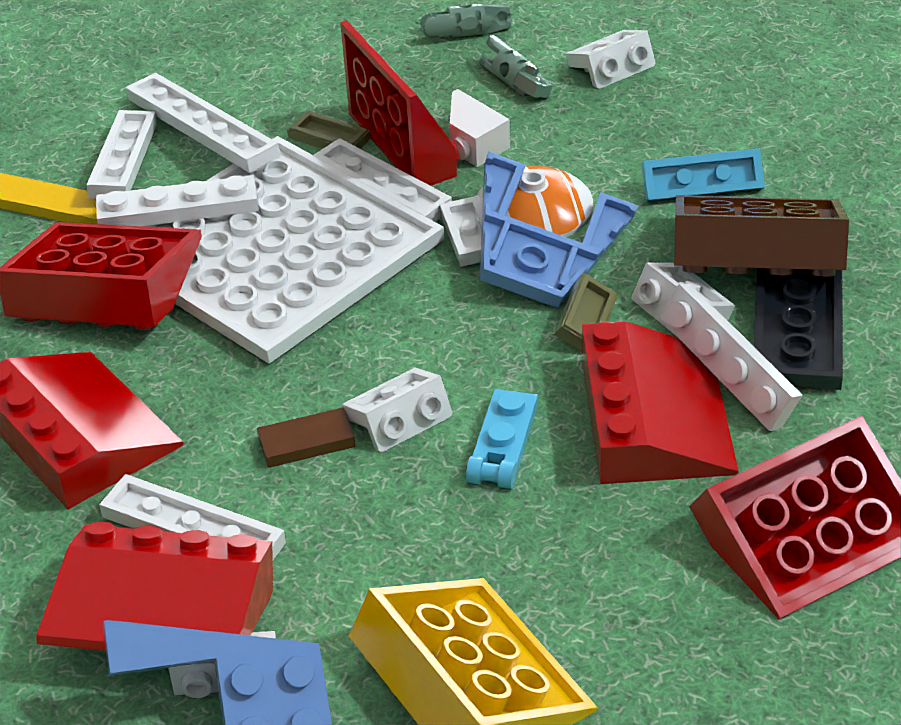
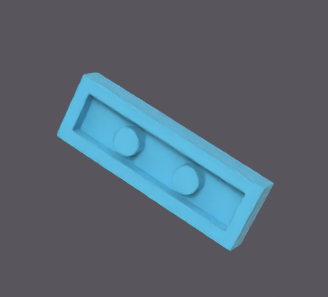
M760 148L647 160L641 163L646 202L674 199L676 195L702 196L756 190L765 187Z

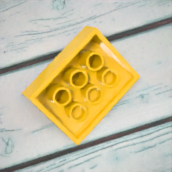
M484 578L371 588L368 590L349 633L350 639L418 725H573L596 712L598 708Z

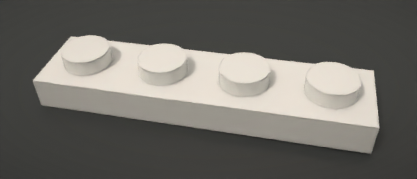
M118 111L88 180V198L96 199V195L107 194L112 191H131L157 125L156 111Z
M340 138L313 155L434 222L441 218L440 204L452 202L451 196Z
M254 175L231 176L226 179L210 181H191L186 184L171 186H151L147 189L123 192L112 191L107 194L96 195L98 224L148 226L259 211Z
M690 283L679 284L659 318L769 431H775L783 427L803 395Z
M127 474L120 479L99 504L103 518L133 529L142 526H155L164 532L176 533L201 530L207 532L209 536L220 537L248 534L256 537L257 540L272 541L273 560L286 544L284 530Z

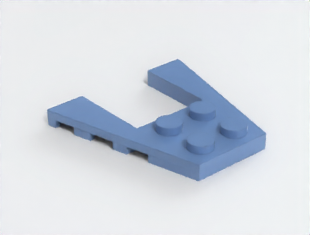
M488 151L484 164L480 280L559 309L570 296L578 277L582 273L588 274L633 219L638 205L601 192L583 242L580 243L506 216L526 165Z
M113 620L103 621L109 676L214 661L223 725H332L319 643Z

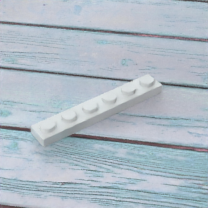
M157 73L125 87L128 99L146 111H156V117L249 173L261 170L271 161L281 157L279 144L276 141Z

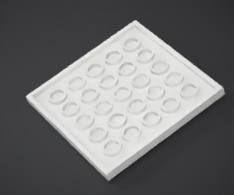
M278 136L272 140L279 144L281 157L271 161L263 169L249 173L236 164H232L207 180L254 175L259 211L145 226L201 229L202 238L175 304L268 364L445 239L444 227Z

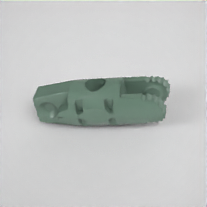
M480 3L447 7L446 11L425 14L419 19V24L421 25L420 28L430 37L437 35L438 37L450 36V38L486 35L511 28V11L508 5Z
M490 35L486 44L497 55L495 58L482 56L479 64L523 97L530 95L536 98H548L553 85L539 73L540 68L499 37Z

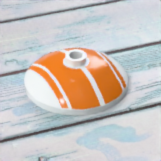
M540 165L525 166L506 216L567 237L580 230L588 222L593 211V198L590 190L582 181L564 170ZM482 186V188L479 190L477 196H479V199H480V201H481V203H482V206H483V186Z

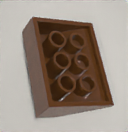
M676 195L674 266H682V271L689 273L707 272L708 267H725L724 271L731 274L750 273V268H767V273L772 275L793 274V269H810V274L814 276L836 275V270H846L849 218L839 199Z

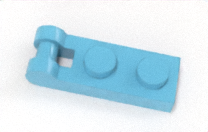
M494 389L473 456H470L466 470L467 483L481 485L482 481L498 483L499 488L513 489L538 407L537 394Z

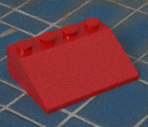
M348 20L340 22L349 115L360 127L370 130V139L395 168L430 186L457 177L456 163L459 162L460 156L456 144L449 140L415 92Z
M55 222L0 267V296L4 316L20 317L27 322L49 319L59 320L62 324L93 322L101 327L122 324L133 325L136 329L153 328L174 307L202 238L201 229Z
M626 321L582 324V365L600 484L734 476L739 474L718 378L679 338Z
M92 352L7 358L0 362V437L68 510L119 482L125 474L131 475L184 446L183 441Z
M863 416L855 418L707 488L689 506L711 547L778 620L901 558V479Z
M109 522L85 524L68 545L36 634L37 644L106 651L103 632V621L106 620L250 636L273 592L272 541L257 540L256 537L248 534L220 537L209 536L207 532L201 530L176 533L164 532L155 526H142L131 529L115 527Z

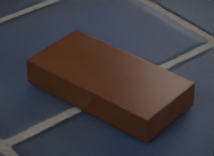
M344 408L257 428L258 439L268 468L356 447L355 437Z

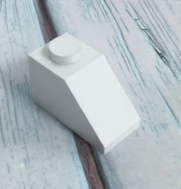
M459 89L452 92L450 139L458 148L460 160H466L475 167H479L485 163L488 151L499 155L510 148L509 119Z

